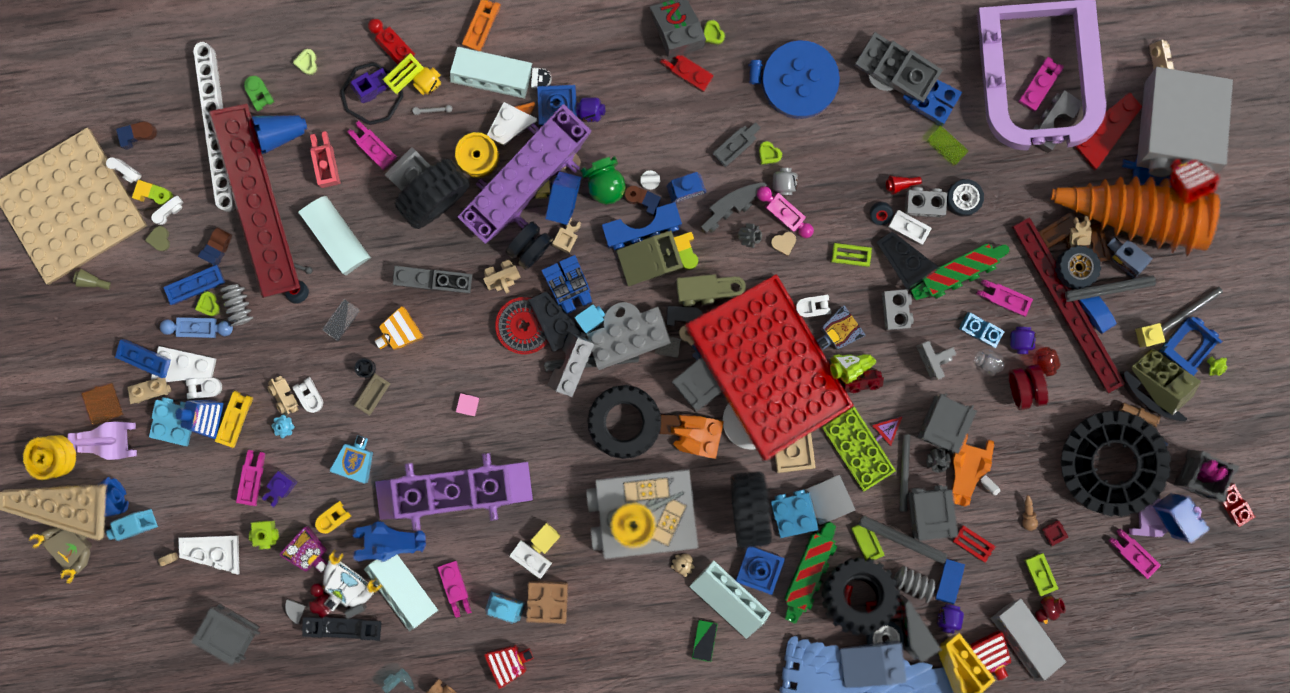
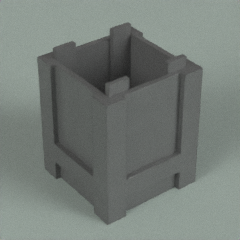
M703 357L672 381L673 385L696 412L722 392Z
M946 393L934 396L917 438L950 453L959 454L977 411L973 409L974 405L964 406L948 399Z
M1188 450L1185 456L1187 459L1179 478H1176L1174 486L1188 490L1210 501L1225 502L1226 492L1239 466L1216 459L1205 451ZM1210 460L1217 462V471L1220 468L1227 470L1226 475L1218 481L1202 483L1196 478L1202 463H1208Z
M942 485L934 486L935 490L927 491L912 488V492L908 493L913 539L924 541L958 537L953 491L948 490L947 486L942 487Z
M218 604L217 607L210 608L191 643L232 666L235 662L240 663L241 659H246L244 654L255 634L259 635L261 633L258 631L260 626L222 604Z

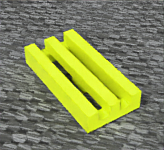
M410 53L382 80L395 94H398L424 67ZM413 61V63L410 64L405 70H403L396 79L390 82V80L394 78L408 63Z

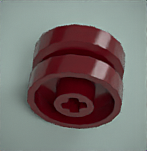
M1038 364L1027 366L1025 371L1022 368L1009 371L1010 390L1013 401L1019 411L1030 409L1032 403L1035 407L1048 404L1047 384L1043 371Z

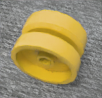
M473 132L460 139L456 146L455 157L457 163L467 175L473 178H483L496 170L499 163V152L494 141L489 136ZM474 154H480V156L475 158Z
M62 435L37 437L26 445L23 453V462L28 473L36 479L46 480L62 477L69 474L74 468L76 451L71 441Z
M625 504L614 514L612 521L613 534L617 541L624 546L631 548L641 547L648 543L654 534V516L642 504ZM631 521H636V528L630 527Z

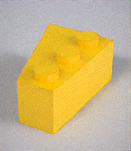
M960 633L948 637L939 645L941 650L938 651V654L954 693H982L995 681L994 677Z

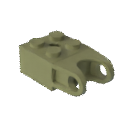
M716 274L677 278L676 280L678 304H683V307L694 306L695 302H702V305H710L715 300L731 299L741 295L746 287L744 280L740 277L716 278ZM737 283L740 286V291H732L730 285Z

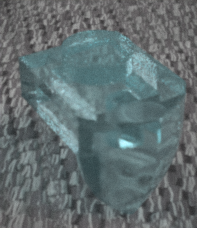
M402 668L395 676L391 673L383 681L386 685L382 690L385 693H389L400 681L412 690L415 688L411 677Z

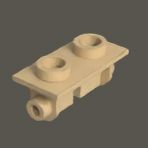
M1160 40L1149 45L1154 69L1156 67L1174 69L1173 62L1167 61V59L1171 58L1170 45L1167 44V41Z
M279 376L275 378L276 382L271 379L268 382L269 386L267 388L272 397L275 396L278 402L276 406L280 414L283 413L287 417L290 413L289 411L291 413L298 411L299 405L293 394L285 395V393L291 390L286 379Z
M159 377L129 386L130 404H139L141 401L164 394L168 395L171 392V388L167 385L166 378Z

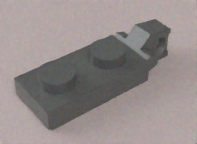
M755 122L749 129L746 126L740 128L716 149L713 155L726 168L757 139L754 135L761 127Z

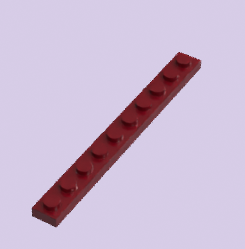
M1029 217L1013 226V231L1106 393H1110L1123 386L1125 382L1078 300L1066 301L1065 292L1072 290L1062 284L1060 279L1057 278V272H1055L1056 262L1031 218Z

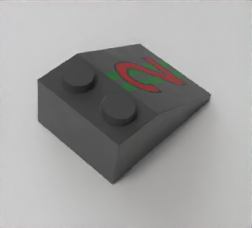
M670 0L649 7L668 59L704 48L706 38L688 0Z
M900 595L899 605L901 609L902 631L904 633V641L906 642L904 647L914 660L917 658L922 663L941 649L910 601L903 595Z

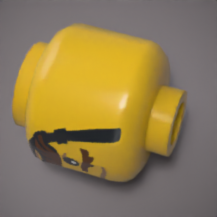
M424 67L413 78V86L422 95H431L441 85L439 80L441 75L433 67L431 69Z

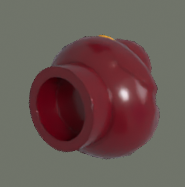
M315 583L311 586L310 593L316 598L312 602L310 601L308 606L312 613L324 617L331 612L324 605L330 595L323 593L324 586Z
M1044 597L1041 600L1044 609H1039L1035 612V619L1038 622H1044V624L1048 623V618L1050 620L1058 619L1060 614L1066 611L1062 598Z

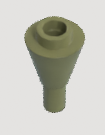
M80 269L79 272L76 271L73 278L76 287H100L109 290L111 282L100 280L83 269Z

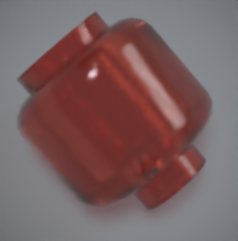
M1042 347L1036 350L1032 358L1034 365L1038 364L1043 374L1047 377L1055 375L1057 373L1056 370L1061 366L1056 350L1050 349V347Z

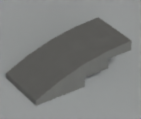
M876 32L872 34L854 66L875 79L921 103L925 101L943 71L913 50L908 51L896 42H890Z

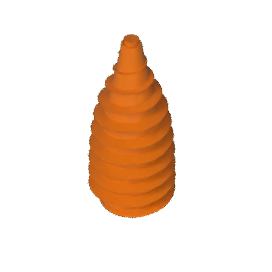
M1137 176L1131 180L1129 185H1125L1123 178L1119 177L1114 185H1108L1107 180L1104 179L1100 186H1092L1089 183L1086 187H1057L1052 189L1050 198L1054 203L1088 216L1089 221L1095 219L1101 222V230L1107 225L1113 227L1115 237L1123 230L1128 233L1129 241L1135 235L1142 237L1143 246H1145L1149 239L1156 241L1158 250L1163 243H1168L1172 253H1174L1178 246H1182L1185 248L1186 256L1193 249L1208 250L1215 234L1220 209V197L1214 192L1184 204L1173 187H1170L1167 178H1164L1159 186H1155L1152 177H1149L1144 185H1140Z

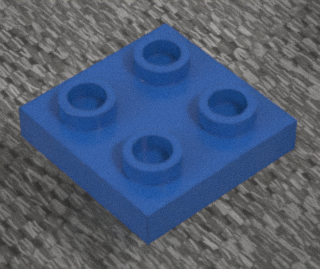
M576 85L537 86L539 126L544 125L563 104L577 116Z
M748 547L736 581L742 585L772 595L785 558L755 547Z

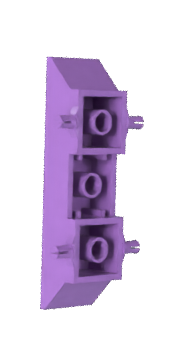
M564 104L540 129L534 123L529 126L528 129L534 136L488 185L482 179L476 183L482 191L458 218L485 244L513 222H516L524 229L528 223L520 216L522 210L547 181L566 166L574 173L580 169L573 161V158L592 131Z
M489 453L482 454L483 466L480 468L422 476L414 475L413 463L404 464L406 476L398 479L375 481L380 520L408 518L412 520V530H416V528L420 530L419 518L424 515L475 508L489 509L490 520H497V508L499 506L533 500L528 462L500 466L491 465Z

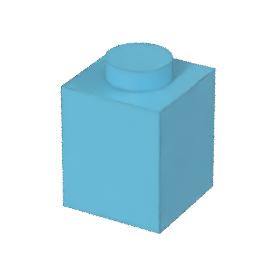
M591 305L574 318L587 334L604 322L603 316H605V313L599 306Z

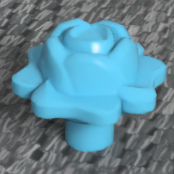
M281 415L274 418L275 423L272 424V428L276 436L280 435L281 438H284L287 435H292V430L295 426L292 424L290 417L286 418V415Z

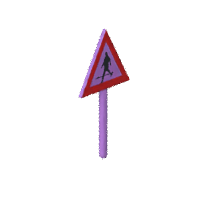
M902 417L872 425L879 433L875 438L876 441L883 437L891 446Z

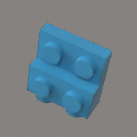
M803 489L793 492V496L786 497V494L774 496L775 500H772L771 504L781 538L819 530L810 492L805 493Z

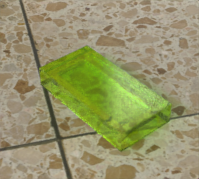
M941 125L927 140L954 165L969 151Z

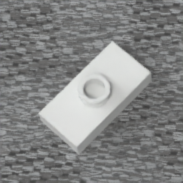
M897 210L888 228L921 246L932 229Z
M522 540L510 555L512 559L540 579L552 564L551 561Z

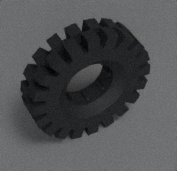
M1122 411L1100 412L1081 421L1068 435L1062 449V475L1074 498L1087 509L1111 517L1130 516L1129 514L1145 510V507L1152 505L1158 499L1159 494L1163 493L1167 485V478L1170 476V453L1167 450V444L1163 436L1145 419ZM1110 443L1124 444L1123 447L1127 445L1134 452L1135 456L1133 459H1136L1137 466L1135 472L1132 471L1133 476L1124 483L1120 481L1121 484L1107 483L1108 480L1102 481L1097 476L1095 471L1098 469L1094 468L1095 455H1099L1097 453L1098 450L1106 444L1110 446Z

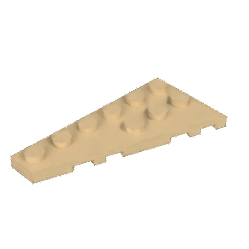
M106 485L3 490L0 492V510L100 540L104 538Z

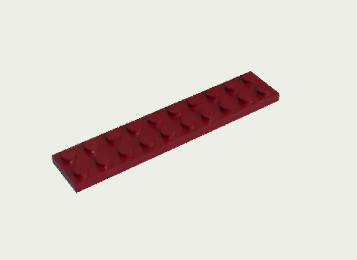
M248 104L210 111V120L261 296L265 298L297 290L300 288V284Z

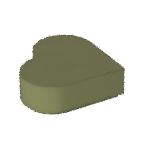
M162 226L154 228L145 240L159 251H167L170 247V241L167 239L169 232Z

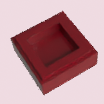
M1060 520L1041 529L1050 546H1054L1069 538Z

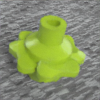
M1210 357L1207 360V363L1210 364L1208 375L1220 376L1227 370V358L1216 360L1214 357Z

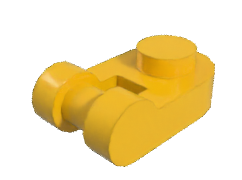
M339 501L316 519L315 526L320 533H329L352 516L344 510V505ZM335 512L340 516L337 520L332 516Z

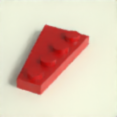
M1130 92L1105 112L1102 123L1090 139L1074 146L1094 170L1099 167L1142 108Z

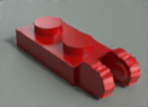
M682 55L672 57L678 61L675 66L668 60L661 59L660 63L671 70V73L703 93L714 77L713 74Z

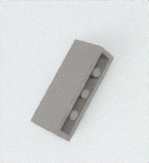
M1022 599L1011 602L991 617V620L999 631L1003 633L1004 638L1035 681H1045L1066 663Z

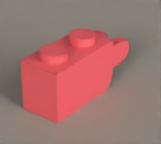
M327 131L322 132L323 146H318L316 135L311 134L312 148H310L318 186L325 188L339 185L340 179L333 147L330 145Z

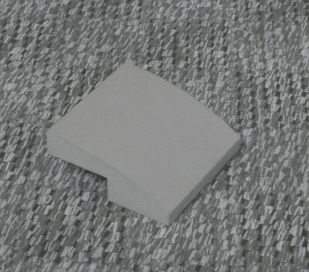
M840 475L804 489L805 493L810 492L816 520L819 525L855 511Z

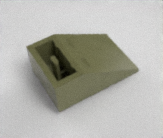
M672 231L650 237L617 250L628 287L683 269Z
M1154 348L1132 366V370L1156 404L1171 415H1174L1194 397L1201 383L1199 379Z

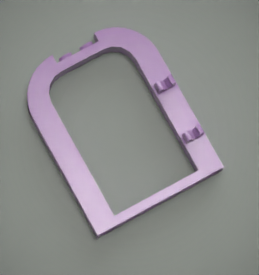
M1073 0L979 8L977 19L986 119L992 134L1004 145L1017 150H1029L1031 143L1041 145L1047 141L1062 143L1064 140H1066L1067 147H1073L1090 139L1102 123L1106 111L1096 0ZM1073 14L1083 119L1080 123L1071 127L1036 130L1021 129L1014 125L1008 113L1000 20Z

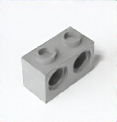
M913 187L906 192L905 214L909 216L940 218L946 216L947 192H942V189L923 191V188ZM913 197L920 199V206H915L912 203ZM932 198L939 200V207H934L931 204Z
M907 289L882 292L885 331L911 328V324L914 322L913 313L909 311L912 299ZM895 295L902 299L900 306L893 303ZM897 314L901 315L904 319L902 325H898L895 322Z

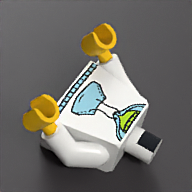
M336 550L329 557L330 560L325 568L323 578L325 592L330 595L324 605L331 611H334L339 603L346 608L365 603L374 592L382 587V585H379L377 588L374 587L373 582L376 579L368 583L340 562L343 554L336 558L334 556Z

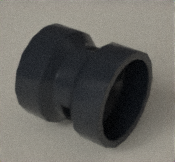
M363 358L355 363L354 369L358 376L370 378L376 373V364L370 359Z

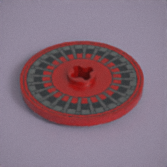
M519 297L510 300L500 309L496 317L495 330L499 341L506 349L516 354H532L547 344V340L528 302L531 299L529 297ZM521 321L529 323L527 331L519 328Z

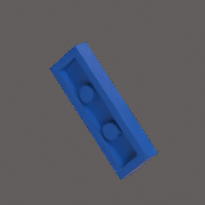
M215 265L163 288L170 305H175L225 284V280L219 266Z
M126 339L119 341L115 358L160 378H166L171 359Z

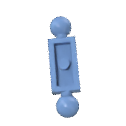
M176 318V323L168 319L162 321L160 331L166 335L176 331V337L216 338V332L222 336L230 335L233 327H230L231 323L228 321H222L217 324V319Z

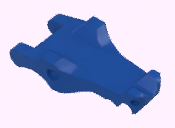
M375 522L372 525L353 530L354 538L364 537V550H356L353 553V558L356 561L376 559L385 562L400 553L423 552L426 546V535L423 531H417L416 533L399 532L389 528L384 522Z

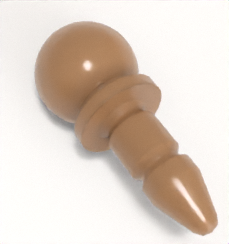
M1029 495L1025 499V513H1023L1024 519L1022 524L1026 530L1033 531L1038 526V520L1035 518L1037 515L1033 512V502Z

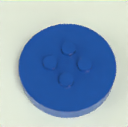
M789 42L776 49L769 57L762 76L763 91L770 105L782 115L795 119L810 118L823 112L833 101L839 87L838 66L832 55L825 48L814 42Z

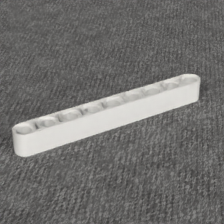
M200 42L194 47V59L214 198L218 208L231 212L236 206L225 168H217V164L222 158L220 151L214 149L217 141L214 132H212V123L209 116L211 105L216 104V110L223 109L216 54L211 46L205 42ZM203 49H208L206 56H201ZM210 67L211 72L208 75H204V70ZM209 86H213V87H214L213 92L210 93V94H207V93H206L207 88H208ZM226 179L227 185L224 188H220V182ZM225 198H229V199H230L229 205L226 206V207H223V205H222L223 200H224Z

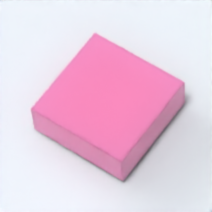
M460 393L456 412L475 416L480 398Z

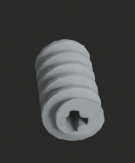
M238 284L220 289L221 292L225 293L222 298L228 300L224 303V306L231 307L226 311L227 314L232 315L228 318V321L234 322L230 327L248 323L253 319V317L247 316L251 309H245L249 302L243 301L247 294H241L245 287H239Z
M902 566L895 574L893 579H896L898 583V590L904 586V593L907 594L912 590V597L918 593V600L925 596V603L930 601L935 589V581L933 579L928 581V577H921L919 572L914 574L912 569L907 571L906 566Z

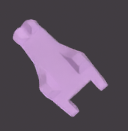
M105 422L92 431L69 433L67 437L73 444L76 452L94 453L107 460L137 456V450H128L127 429H136V423Z
M1157 499L1152 505L1145 507V510L1138 512L1139 528H1129L1130 535L1162 537L1168 532L1153 508V505L1161 499ZM1195 506L1193 511L1199 512L1200 515L1197 517L1199 519L1201 518L1202 511L1199 507Z

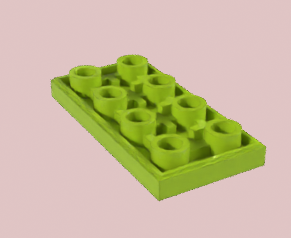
M854 406L822 426V429L863 492L896 471Z

